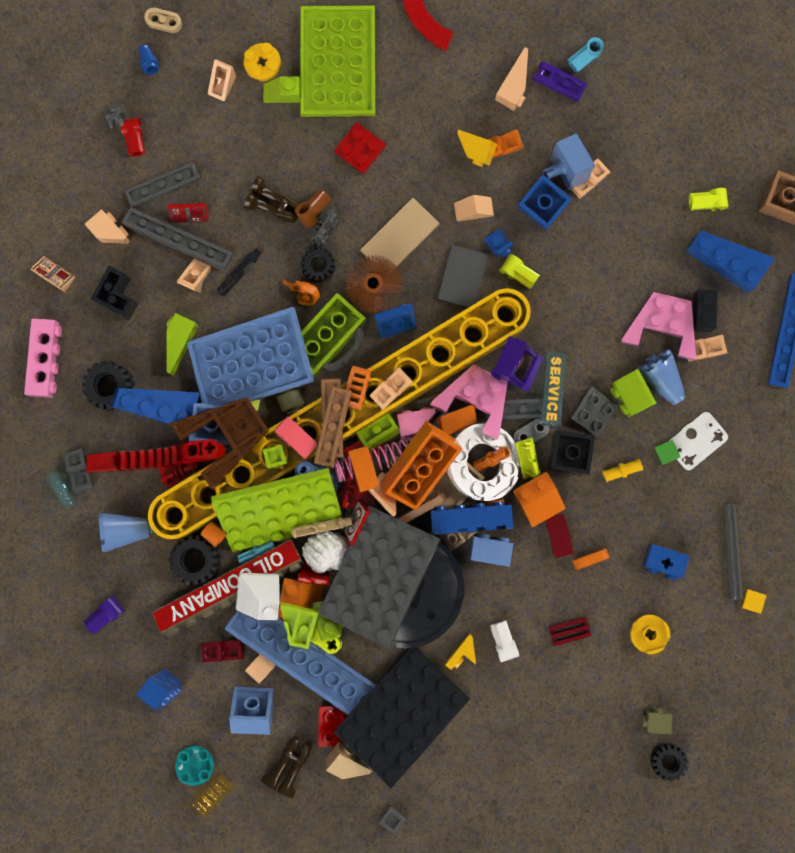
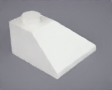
M239 573L236 610L257 620H277L279 611V574Z

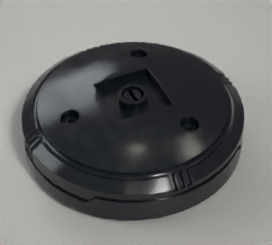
M441 541L403 619L392 647L415 648L429 644L448 631L458 617L464 598L463 574L457 559Z

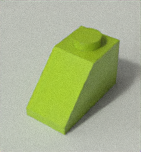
M299 76L278 77L264 83L263 102L301 103Z

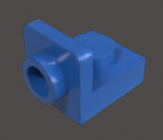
M500 228L484 239V242L496 259L500 256L504 258L512 252L513 243L507 240Z

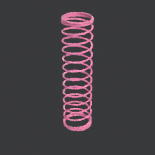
M407 438L406 444H405V442H404L403 440H400V442H399V447H398V445L396 444V442H393V443H392V450H391V448H390V446H389L388 444H385V452H384V450L382 449L381 446H378V448H377L378 455H377L376 451L374 450V448H371V449H370V456H371L372 462H373V457H372V450H373V452L375 453V456H376V458H377V461H378V463H379L380 469H381V471L383 470V469H382V465H381V460H380V453H379V448H380L381 451H382V453H383V455H384V457H385L387 466H388V468L390 469L389 462H388V456H387V446H388V448H389V450H390V452H391V454H392V457H393V460H394V463H395V462H396V458H395V453H394V444L396 445V447H397V449H398V451H399V454L401 455V454H402L401 441H402V443L404 444V446H405V448H406V447L408 446V439L410 440V442H411V439H410V438ZM344 456L341 458V466L338 460H335L334 469L338 482H342L343 479L346 481L343 459L351 479H353L349 456V465Z

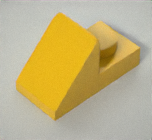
M470 633L466 635L445 662V666L450 670L454 667L457 669L464 660L461 658L463 655L476 664L473 636Z

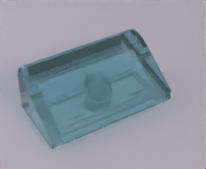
M51 471L46 481L63 510L67 511L76 505V501L59 472Z

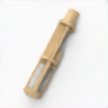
M339 517L338 519L314 522L304 526H294L292 528V535L294 538L340 528L343 529L345 526L352 525L351 517L344 519Z

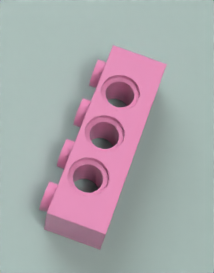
M31 319L24 392L27 396L53 398V393H56L57 386L56 382H54V377L58 373L56 356L60 354L58 337H61L62 327L55 320ZM49 336V342L43 344V338ZM47 354V361L41 363V357ZM42 373H45V380L43 382H40L39 376Z

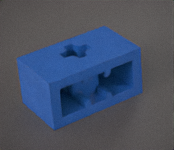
M649 544L642 566L647 567V572L658 575L659 571L665 573V578L676 581L677 578L683 579L690 556ZM662 560H666L667 562H669V565L664 566V564L661 563Z

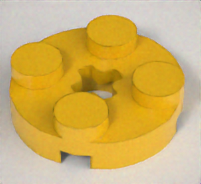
M259 43L245 51L244 67L250 77L258 81H269L278 74L281 67V58L278 51L270 43ZM259 59L267 60L265 66L257 64Z
M646 614L638 617L631 624L630 639L639 651L647 654H656L661 652L670 639V629L667 623L660 617ZM648 629L655 632L651 640L645 637Z

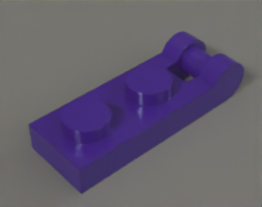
M541 61L538 66L539 70L537 73H534L532 80L578 103L587 83ZM545 73H549V74H550L549 78H547L546 76H544V74H545Z

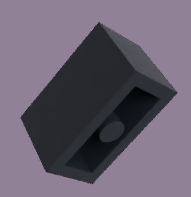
M698 289L693 294L694 331L712 332L717 328L718 290Z

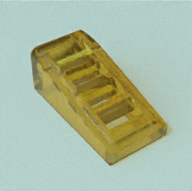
M220 773L191 805L203 818H206L235 786ZM218 781L226 788L225 791L216 784ZM212 787L220 794L219 797L211 790ZM208 794L215 802L212 803L205 795ZM202 800L209 808L206 809L199 801Z

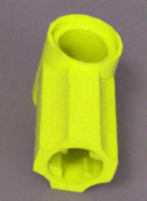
M716 188L709 192L690 193V210L711 209L716 211L715 209H728L726 188Z
M509 254L499 269L500 273L503 275L505 273L509 279H515L528 289L532 288L540 276L512 254Z

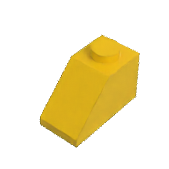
M458 130L459 139L467 157L473 160L472 164L483 167V164L490 166L498 144Z

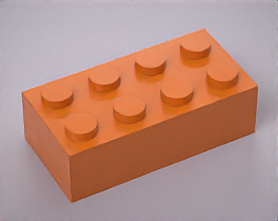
M425 421L380 482L384 492L417 511L463 448L457 439Z

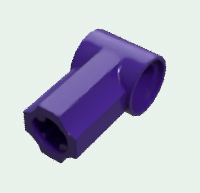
M114 596L104 601L99 606L100 608L84 621L86 628L93 634L100 631L110 621L116 620L119 614L125 612Z

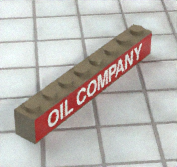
M290 539L153 611L152 614L160 633L166 636H173L179 632V629L196 624V620L202 617L207 618L213 615L215 610L230 606L231 602L237 599L239 573L279 574L280 580L284 577L283 574L300 569V565L304 564V561L295 543Z

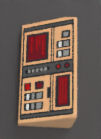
M45 256L31 268L33 272L63 292H66L75 279V276Z

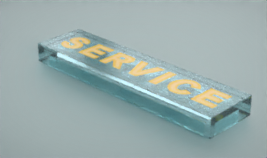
M547 352L541 425L561 426L566 366L565 353Z

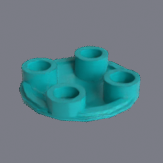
M193 745L185 748L178 754L175 770L179 781L187 785L197 786L205 783L211 777L214 770V761L207 749Z

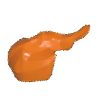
M283 279V284L288 286L290 291L299 292V294H296L299 304L312 306L318 301L320 293L315 285L300 281L290 283Z

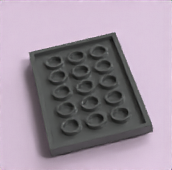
M369 506L370 513L354 545H350L318 614L390 649L441 539Z

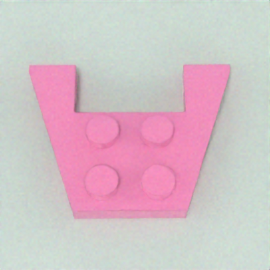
M653 292L622 338L621 343L638 347L642 330L648 329L682 338L678 357L695 361L696 349L692 302Z
M473 364L431 402L430 406L446 414L454 398L469 405L473 404L475 408L490 415L482 433L498 440L508 381L502 378L496 380L491 376L490 372Z

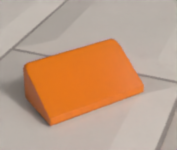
M472 404L437 418L436 422L439 429L450 435L477 424L474 405Z

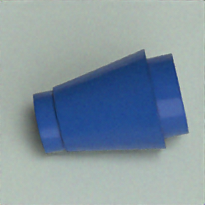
M148 45L140 46L138 50L142 71L147 75L157 73L159 62Z

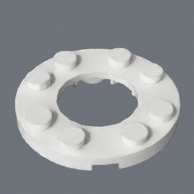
M486 423L469 426L455 436V439H457L463 449L448 468L449 476L455 487L466 497L477 501L496 500L506 495L518 480L517 475L520 466L516 445L512 437L502 428L500 429L498 440L482 433ZM477 444H487L493 447L495 451L503 446L510 450V457L500 461L497 475L489 481L475 479L467 468L468 453Z

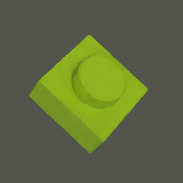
M282 444L263 449L268 469L288 464Z

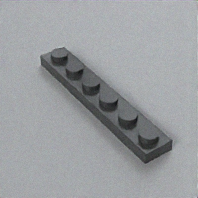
M131 207L121 222L122 226L223 271L226 270L233 257V253Z

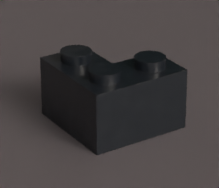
M108 266L90 299L127 320H130L138 306L136 301L123 294L131 279L125 273Z

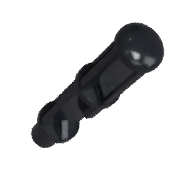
M257 248L252 253H249L231 272L229 276L232 279L223 289L220 286L217 287L219 294L226 296L233 288L232 286L225 293L224 290L234 279L238 282L244 276L243 269L250 262H257V258L262 254Z

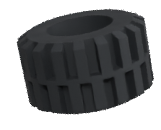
M100 361V364H93L94 368H88V375L83 376V379H85V383L82 382V387L85 388L83 394L87 396V401L95 407L108 411H113V409L119 410L110 407L114 394L108 397L101 395L99 390L100 383L105 377L113 375L118 381L117 388L133 389V386H135V381L132 380L133 376L126 368L113 361Z
M188 536L182 538L179 542L175 543L174 549H171V557H169L171 565L169 567L170 570H173L174 577H178L180 582H185L189 585L201 584L211 580L217 574V569L221 564L219 562L221 554L218 553V547H214L204 537ZM193 548L200 549L205 555V565L197 572L189 570L185 564V555Z

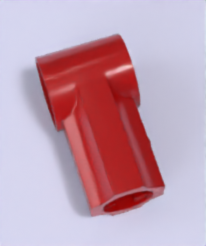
M140 118L123 120L124 125L120 127L126 140L128 155L130 157H137L146 154L142 139L143 130L140 128L142 126Z

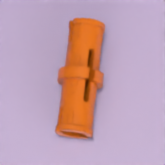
M503 446L494 452L490 451L484 457L475 460L473 466L479 472L490 466L494 467L498 462L510 457V450Z

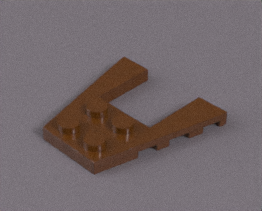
M248 397L170 423L182 441L214 420L220 427L234 452L201 472L212 490L217 487L269 431Z

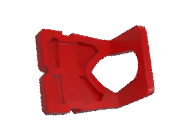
M304 558V565L298 575V582L309 584L314 582V584L328 585L330 572L327 570L324 573L314 572Z

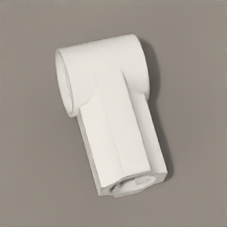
M507 621L490 625L500 662L519 657V652L515 641L512 640Z

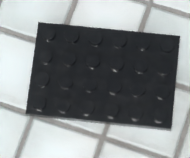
M418 647L409 648L333 733L392 789L467 704L470 698Z

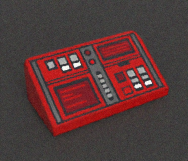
M205 203L168 205V212L172 223L208 222L209 220L208 207Z

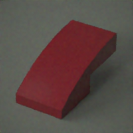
M564 514L547 519L545 523L555 559L573 555L574 551Z
M239 639L201 643L202 663L244 659L243 642Z

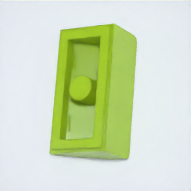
M388 412L356 432L363 446H368L370 452L371 448L375 449L399 434L400 430Z

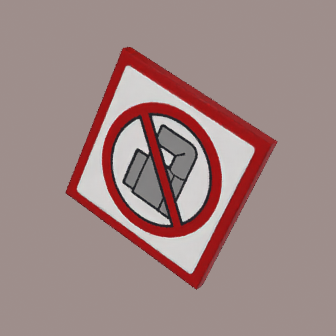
M362 499L358 500L350 516L352 525L345 526L342 532L351 546L354 545L370 513Z

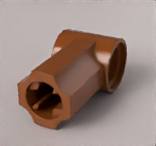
M319 189L308 202H302L295 208V213L304 227H312L317 223V215L331 201V198L324 190Z

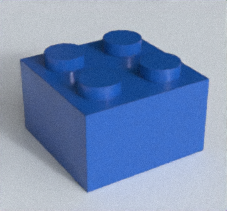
M542 174L516 207L543 230H547L572 198Z

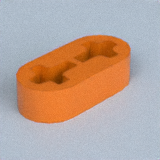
M604 548L577 558L572 562L575 570H579L608 559L610 556L607 549Z

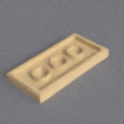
M412 198L360 252L367 258L369 255L371 262L373 255L375 263L376 254V258L379 259L381 256L382 259V256H384L385 259H388L389 265L390 259L393 262L392 266L398 267L440 223Z

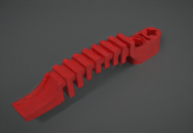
M213 439L190 441L182 445V447L156 449L157 451L151 449L148 452L139 450V452L130 451V453L120 451V453L86 455V472L139 471L141 469L149 470L150 468L158 469V467H175V465L184 466L183 464L192 465V462L219 460L224 457L226 449L222 443ZM197 448V453L193 456V451Z

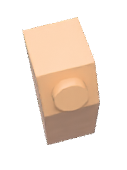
M526 47L501 85L495 98L497 102L515 111L517 106L521 107L526 99L524 97L528 48Z

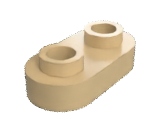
M150 8L145 13L144 18L150 28L169 33H176L182 28V21L177 13L159 8ZM157 17L158 20L153 22L152 19ZM176 22L175 26H170V23Z

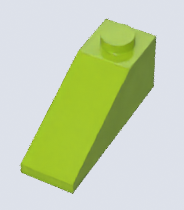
M177 313L173 317L171 316L167 322V373L174 376L188 348L187 342L192 340L199 326L196 322Z

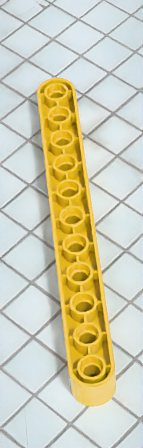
M505 288L497 290L368 368L367 370H370L372 373L367 391L372 387H379L398 368H412L416 373V377L412 380L413 383L384 410L376 402L369 401L366 394L361 410L348 407L350 416L344 423L343 442L356 435V432L388 412L389 414L393 413L506 344L509 336L516 338L520 335L530 318V305L526 297L514 289ZM502 308L509 309L513 313V319L509 322L501 321L498 317V311ZM469 328H476L479 330L481 338L476 342H471L466 339L465 331ZM444 348L448 352V359L443 362L434 360L432 357L433 350ZM358 374L355 377L365 379L366 376ZM348 381L342 384L341 388L346 389ZM355 381L352 383V385L363 387L362 383ZM351 389L352 393L361 395L360 391ZM321 398L289 416L302 429L313 427L317 432L314 440L317 444L322 430ZM350 398V401L359 403V399ZM279 422L268 429V433L214 489L216 495L284 479L295 472L299 463L314 461L317 447L306 459H303L274 432L281 423ZM282 444L288 464L268 469L263 449ZM221 459L203 468L153 500L148 511V521L152 530L157 535L166 539L186 538L206 527L210 522L218 519L213 504H206L202 500V492L209 485L201 472ZM240 467H246L250 472V477L245 483H238L235 479V472ZM175 507L179 508L183 515L182 520L177 524L171 523L168 518L170 510Z

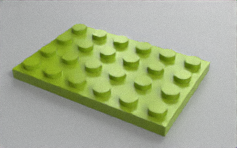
M301 6V117L376 116L375 6Z
M329 468L211 496L213 507L223 531L227 534L225 536L232 552L260 546L271 540L275 542L293 537L292 528L294 526L299 527L313 524L314 522L318 523L338 519L339 517L343 518Z

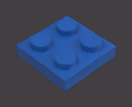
M403 304L395 309L383 310L375 315L381 339L417 328L412 304Z

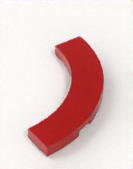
M402 0L405 11L416 30L430 43L447 51L454 32L436 22L426 10L422 0Z

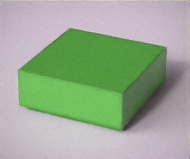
M673 440L655 447L662 465L681 457Z

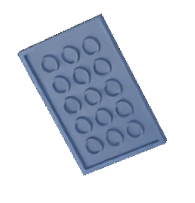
M294 307L187 342L202 404L223 406L248 397L250 402L315 382Z

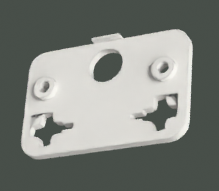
M704 412L694 421L688 423L669 441L673 440L677 450L681 449V452H679L681 457L677 459L686 470H691L728 440V435L710 413ZM689 428H693L697 432L694 439H689L686 436V431ZM722 431L723 440L721 442L716 440L711 443L715 437L713 433H720ZM696 454L692 460L694 463L692 466L690 464L685 465L681 460L686 455L691 457Z

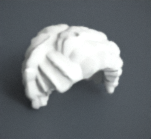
M325 531L308 538V542L302 547V556L314 572L324 573L326 570H339L350 545L346 537L340 533Z

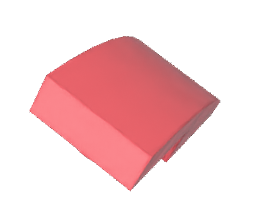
M288 416L274 430L303 459H306L318 446Z

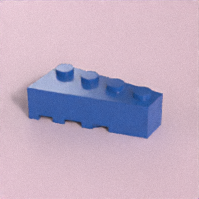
M700 231L686 249L687 253L747 293L755 289L775 260L774 257Z
M116 388L110 407L171 425L170 423L174 421L177 422L192 416L194 403H197L200 393Z

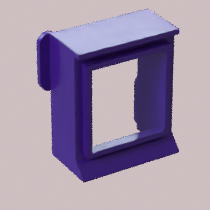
M509 336L495 368L491 371V376L496 380L502 378L508 381L509 385L528 392L544 357L531 349L526 344L527 342ZM525 354L533 357L522 382L514 374Z

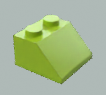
M639 369L611 384L612 388L610 390L613 396L619 399L621 403L619 407L624 415L627 414L628 418L656 404Z

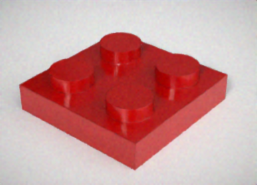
M356 122L336 147L334 153L364 175L384 150L386 143Z

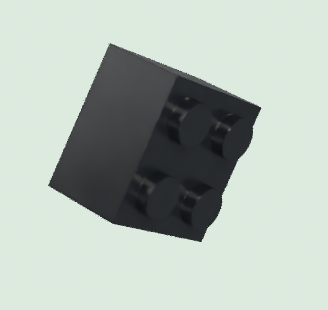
M560 430L554 431L548 470L585 476L590 475L595 436Z

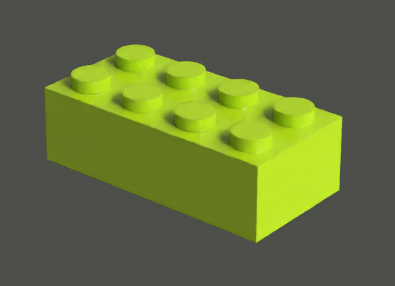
M338 293L301 331L312 374L315 378L324 369L323 364H328L357 333V327L361 328L366 323V318Z

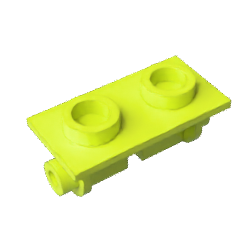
M533 437L516 442L515 445L523 479L538 477L541 472Z

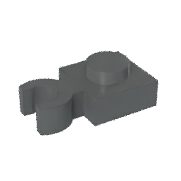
M112 104L106 107V119L110 128H113V125L120 123V126L124 125L123 120L126 119L127 114L125 104Z

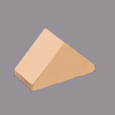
M216 59L214 60L208 95L222 101L226 100L236 78L233 66Z
M472 195L454 203L457 222L494 216L491 197Z

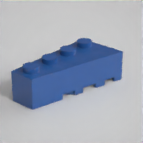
M493 502L492 506L485 507V503L473 504V508H465V505H453L454 509L446 510V506L434 507V511H430L432 535L513 529L512 505H504V502Z
M164 669L148 678L136 695L160 714L166 705L176 699L183 689L180 687L183 682Z

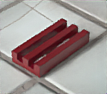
M587 617L548 627L553 646L592 636L587 623ZM582 622L584 624V626L569 629L555 634L553 631L556 629L564 628ZM582 630L586 631V633L556 641L557 637L572 634Z

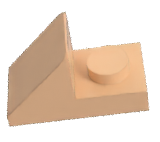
M194 258L177 280V283L200 293L202 282L211 271V265Z

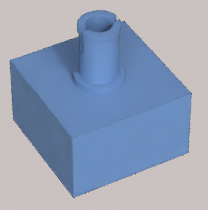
M577 133L556 143L550 159L553 165L543 169V175H547L549 180L559 175L568 191L589 180L595 164Z

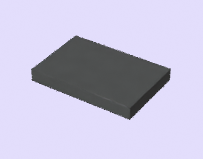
M452 245L438 300L466 308L474 305L478 297L489 254Z

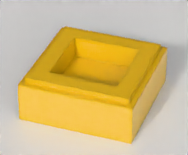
M746 589L741 608L761 614L766 595Z

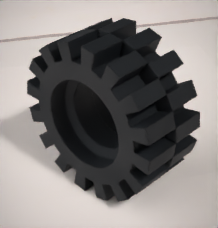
M317 246V248L311 247L310 251L306 250V254L302 256L301 261L303 274L313 282L319 281L321 283L324 280H329V277H332L333 272H335V260L332 253L324 247L323 249L320 248V246ZM321 258L325 261L326 265L322 271L317 272L311 268V263L314 259Z
M662 743L661 746L655 747L656 750L652 751L653 755L650 757V765L660 778L665 781H674V779L679 780V776L685 775L684 770L687 771L688 769L686 766L688 760L686 759L687 755L681 748L672 743ZM671 754L676 758V764L672 769H665L662 766V759L665 755Z

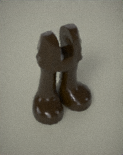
M257 176L252 185V193H249L246 197L243 208L246 210L259 209L273 214L277 219L294 223L297 217L285 211V208L287 206L295 210L300 203L289 196H284L268 189L265 186L264 179ZM257 196L264 197L280 205L276 207L259 199Z
M297 736L291 738L286 744L287 747L283 749L282 757L271 774H264L260 780L271 789L276 790L288 763L292 759L294 762L277 790L282 795L292 799L296 792L293 787L294 781L301 767L306 763V759L311 751V744L308 742L301 749L300 754L293 751L300 739Z

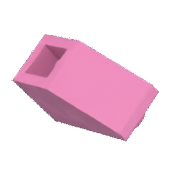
M425 407L419 411H403L401 414H398L401 440L406 442L407 438L412 440L425 421L432 424L436 419L435 408Z

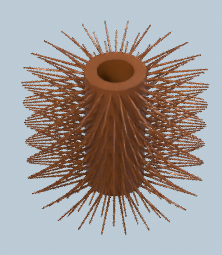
M376 254L375 263L373 255L372 262L371 257L368 255L369 263L365 257L367 266L361 257L366 268L364 272L365 277L349 271L358 277L347 274L355 279L347 278L352 281H346L349 283L346 284L348 287L346 288L348 290L346 293H349V297L353 299L351 303L358 301L357 306L360 310L365 311L367 309L368 313L371 312L372 314L373 311H370V308L373 310V306L374 313L377 314L376 304L378 312H380L379 304L383 311L381 302L385 310H387L382 300L384 292L400 298L391 292L401 295V293L394 290L402 291V289L397 288H403L402 285H397L403 284V282H399L402 275H399V272L396 271L399 270L397 266H392L393 262L390 259L389 265L388 259L384 258L382 260L381 256L379 259L376 258ZM373 280H378V287L371 289L370 283Z

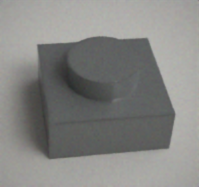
M390 805L379 820V824L395 835L405 822L406 817Z

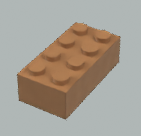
M778 170L770 178L759 212L795 225V176Z

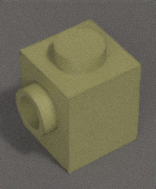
M651 707V710H645V715H642L641 726L644 727L647 733L672 734L673 714L663 711V708Z

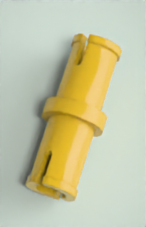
M637 459L626 464L620 463L617 467L602 471L607 483L608 481L620 477L626 478L629 474L642 471L643 466L641 461Z

